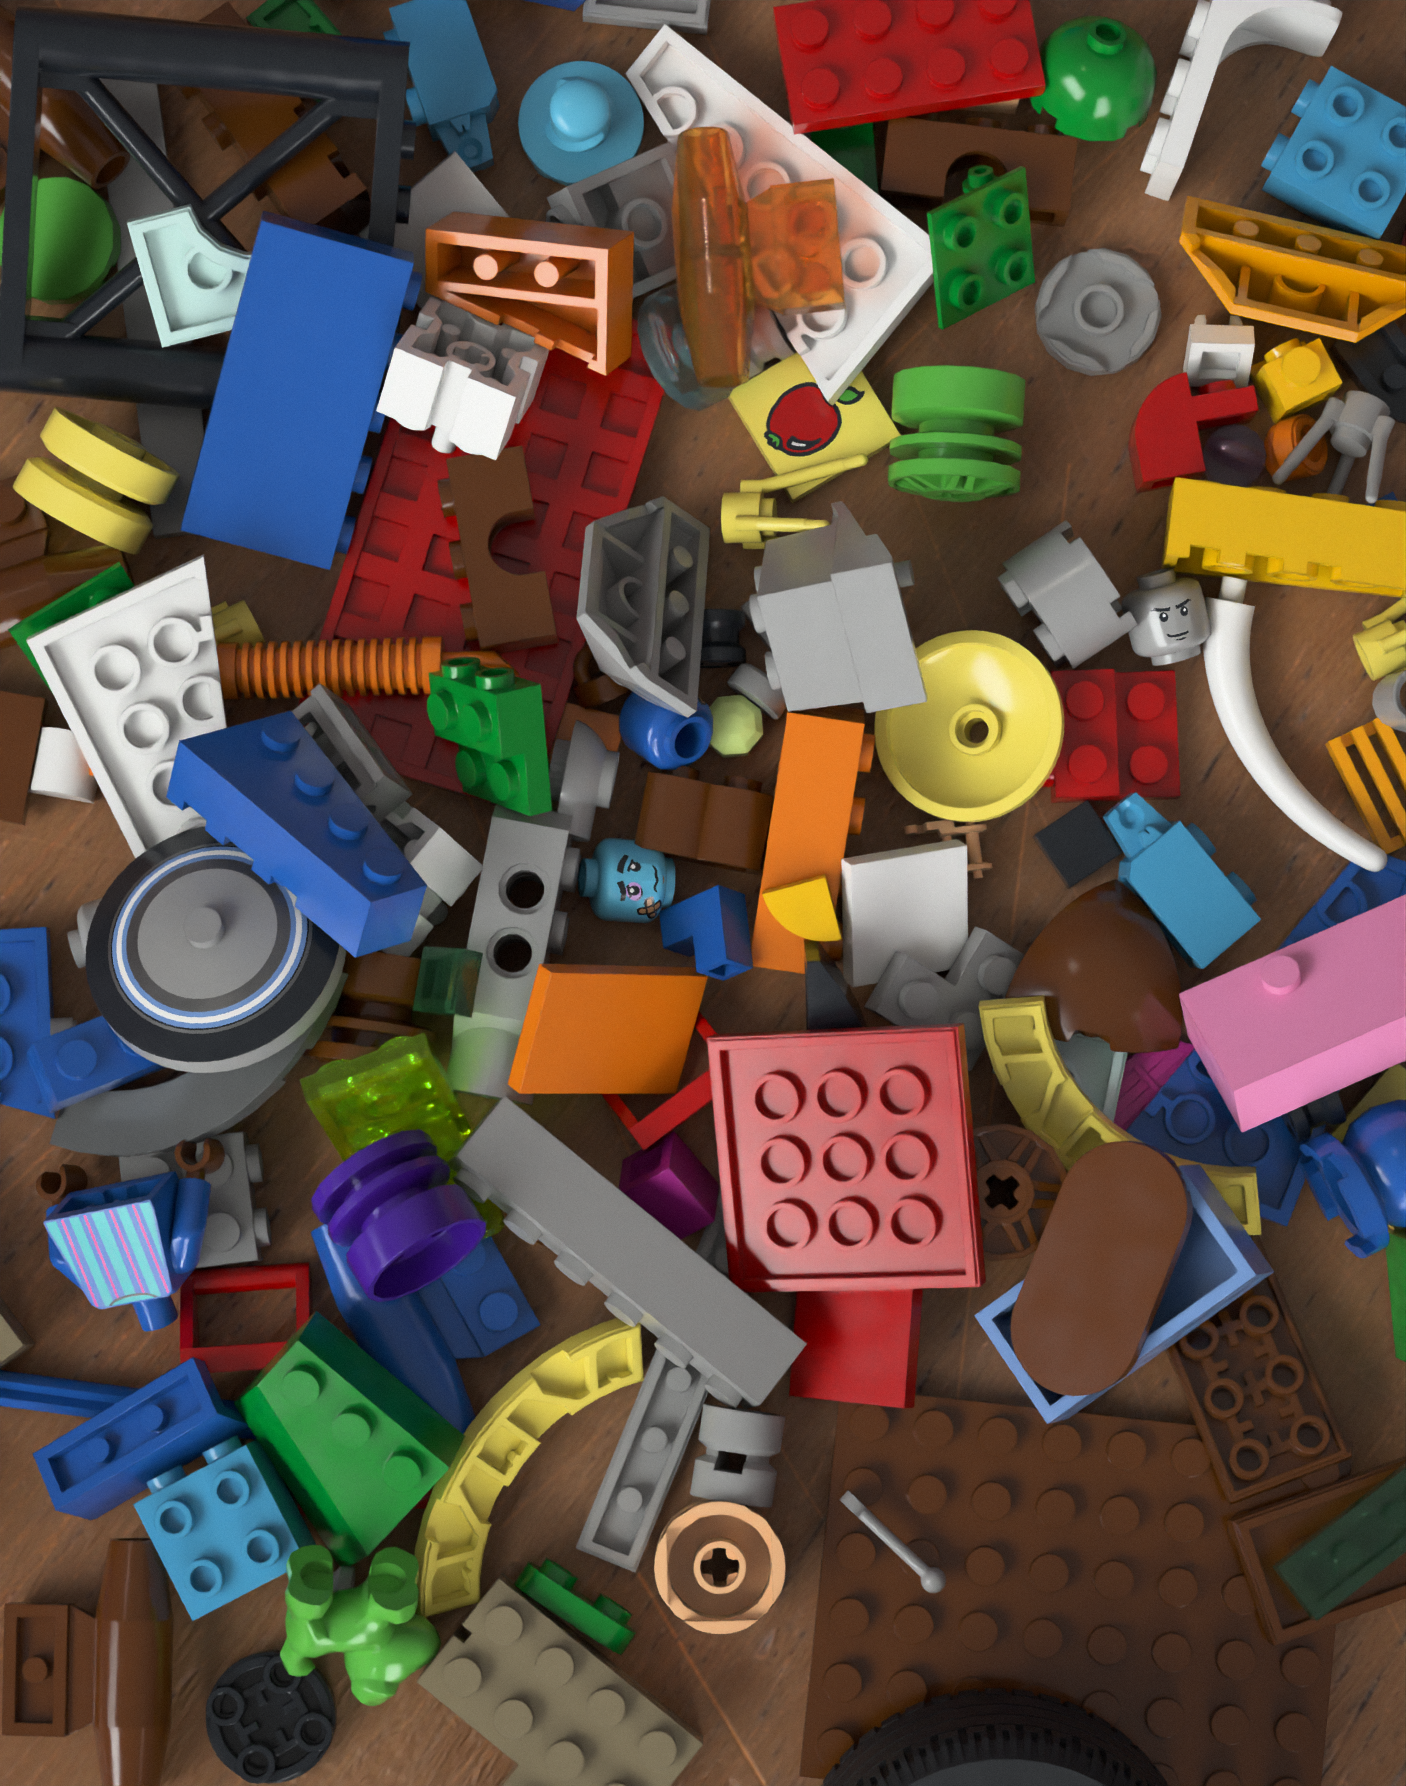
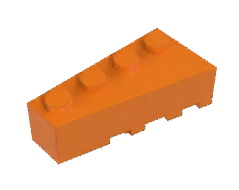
M836 705L790 712L787 710L751 943L752 960L755 967L805 974L804 939L806 938L790 932L774 918L762 895L763 890L825 874L835 911L837 898H842L841 859L844 858L847 834L860 836L865 798L854 796L857 771L870 773L875 743L874 734L864 733V709ZM839 923L842 940L819 941L834 961H840L843 923Z

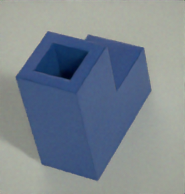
M717 885L660 911L663 948L688 957L695 955L697 973L724 981L753 968L745 894Z

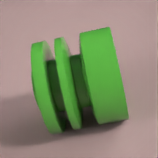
M953 365L920 366L903 369L895 373L893 380L892 420L903 426L917 429L919 432L901 435L890 440V455L903 461L889 465L888 486L898 491L922 495L929 499L951 502L979 501L985 498L1010 496L1020 492L1021 471L1007 465L1021 461L1022 446L1011 440L996 437L994 434L1012 431L1023 426L1025 379L1016 374L997 369Z

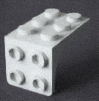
M1198 0L1179 51L1180 55L1190 59L1189 61L1181 58L1178 59L1159 111L1169 115L1170 119L1167 120L1159 117L1140 167V171L1151 174L1145 194L1169 201L1184 168L1216 69L1224 59L1240 49L1260 44L1278 45L1310 56L1322 57L1339 26L1343 13L1339 9L1332 7L1330 0H1210L1209 2Z

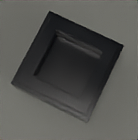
M1088 800L1033 836V839L1067 889H1070L1123 853Z

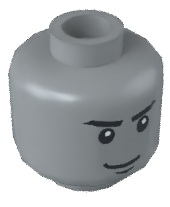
M1164 568L1138 576L1139 588L1129 592L1122 600L1123 614L1130 611L1137 623V626L1128 632L1134 652L1142 657H1151L1152 664L1155 666L1175 663L1199 655L1201 653L1199 644L1206 641L1211 635V624L1199 582L1189 577L1176 578L1174 568Z

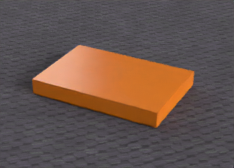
M539 964L507 1084L519 1094H676L708 976L697 973L696 967Z

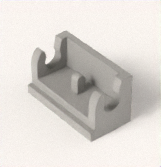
M319 683L310 691L312 695L292 712L302 725L309 723L305 727L307 732L378 823H380L389 813L394 811L413 794L349 703Z

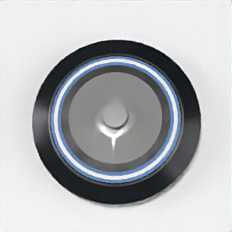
M205 826L171 836L154 845L132 861L117 876L100 901L91 922L86 944V973L90 991L99 1011L115 1034L134 1052L147 1060L167 1068L193 1073H214L246 1067L276 1054L295 1041L316 1021L327 1006L340 980L346 957V949L295 907L297 897L285 886L274 882L271 884L266 883L251 870L254 861L232 841L223 846L205 831Z

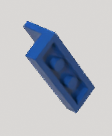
M192 1357L33 1453V1456L55 1510L84 1519L94 1520L147 1489L146 1482L180 1464L182 1467L202 1456L203 1452L248 1428V1425L239 1411L223 1405L205 1361Z

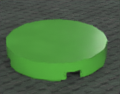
M68 177L42 178L38 180L32 297L49 305L74 304L89 297L106 282L103 279L109 273L111 266L115 267L121 253V228L112 206L89 185ZM4 210L0 218V266H2Z

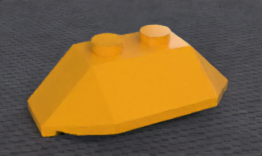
M1187 196L1179 242L1230 314L1356 343L1406 313V246Z

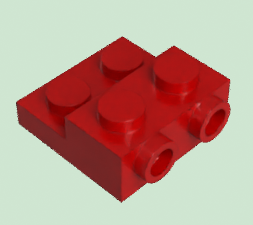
M1114 669L1050 671V675L1060 693L1064 711V737L1060 755L1049 778L1041 787H1051V803H1074L1086 800L1088 802L1120 801L1130 793L1135 792L1144 800L1178 799L1181 796L1175 670L1115 672Z

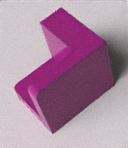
M675 1131L656 1141L647 1150L643 1151L641 1149L623 1159L618 1189L680 1240L715 1221L719 1185Z

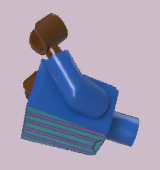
M206 1138L203 1145L204 1155L198 1163L195 1157L197 1144L185 1142L186 1139H183L176 1145L174 1152L175 1160L182 1169L186 1170V1177L180 1180L176 1171L87 1189L88 1183L85 1171L80 1166L62 1164L59 1173L43 1172L36 1181L38 1194L43 1199L52 1201V1206L46 1210V1219L43 1221L48 1232L50 1261L57 1270L83 1290L92 1306L98 1309H106L132 1303L142 1330L147 1332L164 1328L178 1318L179 1315L171 1294L177 1292L194 1271L200 1260L211 1193V1184L205 1181V1176L217 1171L223 1164L225 1157L224 1147L217 1139Z

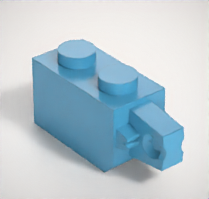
M412 0L389 8L394 29L383 32L384 39L410 42L408 72L414 87L406 89L405 99L412 120L417 121L416 127L427 124L432 141L440 140L448 156L455 151L472 172L493 166L494 160L487 124L493 122L500 108L497 98L498 91L467 1Z
M1136 792L1130 793L1121 799L1103 816L1126 856L1119 862L1118 881L1127 886L1145 904L1158 922L1166 939L1190 968L1204 969L1261 920L1251 907L1257 901L1251 889L1234 872L1229 873L1227 876L1224 875L1210 858L1216 852L1214 845L1194 823H1190L1185 827L1181 821H1167Z

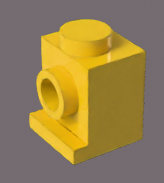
M1294 338L1273 348L1264 355L1265 360L1251 366L1249 375L1274 424L1278 423L1281 419L1298 415L1327 401L1343 383L1320 338L1306 344L1305 340L1300 342L1298 338Z

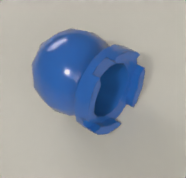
M1399 1099L1369 1107L1349 1124L1342 1143L1329 1132L1315 1136L1299 1146V1149L1306 1156H1312V1159L1301 1164L1321 1211L1328 1221L1338 1215L1341 1217L1346 1227L1353 1234L1344 1244L1358 1258H1367L1389 1245L1390 1236L1387 1225L1406 1228V1100Z

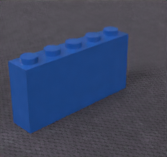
M262 212L184 509L181 531L328 570L331 568L335 552L347 554L356 517L345 514L351 492L363 494L369 476L372 457L362 455L368 431L379 434L385 415L376 411L381 394L378 393L384 371L389 370L394 349L404 335L395 332L402 308L414 310L421 286L423 273L412 270L414 265L413 252L271 212Z

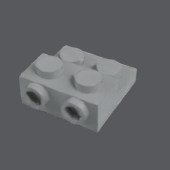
M670 141L567 186L547 197L551 209L546 213V222L634 231L633 298L722 258Z
M246 1132L215 1135L211 1138L221 1142L224 1147L225 1157L223 1164L217 1171L205 1176V1181L211 1184V1193L203 1246L199 1263L195 1269L263 1260L261 1247L271 1246L272 1244L267 1207H256L254 1183L264 1182L260 1144H249L248 1133ZM205 1141L197 1143L195 1154L197 1163L203 1158V1145ZM175 1151L119 1157L121 1182L176 1171L180 1180L186 1177V1170L182 1169L176 1162Z

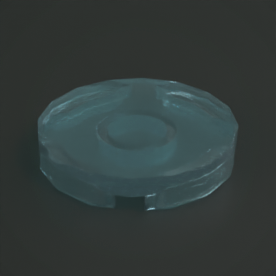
M674 284L646 297L639 309L637 331L644 358L654 378L664 391L683 407L701 411L730 396L733 389L729 388V381L736 378L737 359L724 336L721 327L723 320L712 307L704 311L700 304L695 301V299L701 296L693 289Z

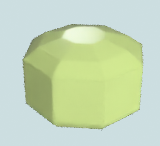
M743 695L717 697L709 707L713 715V734L709 747L723 758L748 756L763 738L761 710Z

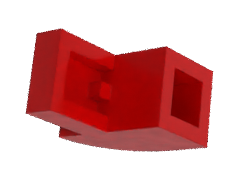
M1187 372L1174 375L1157 385L1144 400L1129 433L1128 449L1136 493L1170 488L1173 486L1175 477L1200 480L1206 468L1199 432L1250 423L1259 411L1254 385L1236 388L1234 380L1217 381L1199 387V395L1191 396Z

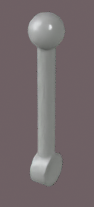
M849 1490L839 1499L921 1577L922 1587L926 1591L937 1593L945 1587L947 1580L945 1573L939 1568H930Z

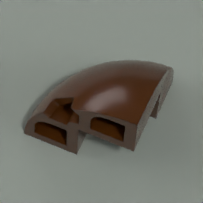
M1117 879L1098 885L1080 895L1060 911L1035 939L1019 964L1005 999L1044 995L1051 1031L1054 1039L1069 1042L1072 1035L1081 1033L1086 1037L1101 1038L1110 1044V1050L1114 1052L1148 1053L1179 1048L1183 1019L1179 997L1181 986L1172 951L1158 922L1139 897Z

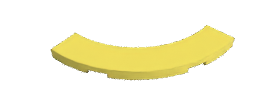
M1044 995L979 1001L978 1007L983 1036L1000 1085H1003L1025 1128L1034 1132L1053 1147L1067 1172L1082 1155L1099 1145L1117 1141L1144 1143L1113 1123L1092 1103L1078 1086L1056 1046L1048 1021ZM1166 1153L1174 1160L1178 1167L1181 1165L1200 1164L1249 1235H1262L1256 1166L1227 1167L1209 1165Z
M615 1318L571 1336L543 1353L517 1373L490 1399L464 1432L465 1438L451 1467L435 1483L423 1514L414 1554L419 1565L417 1583L419 1597L416 1614L428 1617L479 1603L482 1559L488 1533L492 1525L488 1522V1518L503 1485L509 1487L523 1464L541 1444L537 1439L567 1412L570 1415H574L577 1411L602 1396L622 1387L644 1381L640 1322L635 1327H632Z

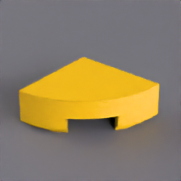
M825 874L763 890L762 895L769 911L790 932L814 941L842 940L840 926Z

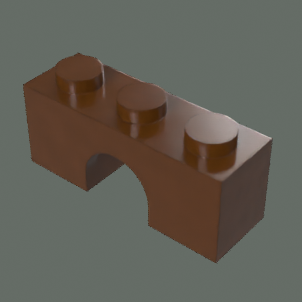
M935 113L888 120L879 196L895 208L931 211L942 205L945 183L959 170L987 165L993 168V175L1000 177L1023 166L1026 169L1030 223L1064 227L1070 212L1078 138L1064 136V133L1054 128L1055 126L1030 125L1026 128V131L1001 129L1002 124L999 121L982 117L967 118L964 120V124L939 121V116Z
M522 445L503 449L496 460L484 455L474 454L446 459L449 478L438 479L437 482L444 517L455 515L457 517L461 540L450 541L449 549L455 580L468 578L472 602L460 604L466 641L479 640L481 651H496L498 654L558 643L545 571L522 575L512 574L501 569L491 557L493 541L502 529L514 523L536 519Z

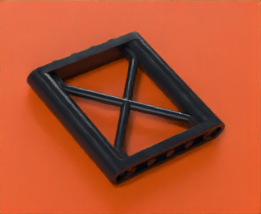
M18 4L13 37L0 285V391L211 410L227 347L183 343L162 348L161 341L84 335L144 284L137 257L131 260L64 318L31 315L43 88L75 90L175 207L191 204L204 229L220 243L245 252L248 251L220 219L342 116L378 119L368 240L394 247L395 223L408 224L411 186L399 185L401 159L414 160L417 121L404 120L410 42ZM99 78L321 99V101L203 200ZM401 313L396 327V333H400ZM383 378L378 394L382 393Z

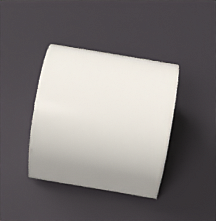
M41 727L29 790L34 794L94 804L98 783L94 775H89L90 767L71 730Z

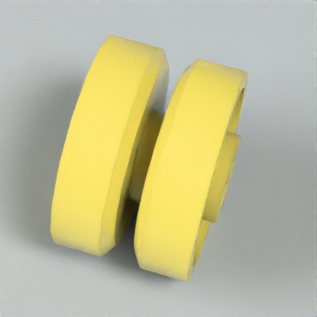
M55 407L40 437L51 453L70 466L68 467L46 457L27 458L13 484V488L27 501L77 531L120 551L133 555L138 554L153 528V524L144 510L123 496L126 495L148 505L165 504L181 475L163 460L149 453L141 444L102 423L91 421L69 410Z

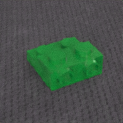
M457 657L443 661L441 663L442 670L429 673L431 694L427 700V712L430 722L434 727L435 736L458 743L459 752L456 755L455 767L458 778L462 783L463 792L528 816L552 811L541 684L515 676L514 670L511 668H488L482 666L480 659L476 657Z

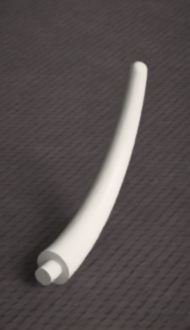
M1223 576L1218 599L1205 598V605L1211 624V635L1203 642V652L1212 699L1230 743L1253 779L1293 822L1317 841L1345 859L1368 871H1381L1387 864L1385 851L1354 832L1323 807L1297 779L1276 748L1262 718L1252 682L1250 635L1255 606L1243 604L1248 580Z

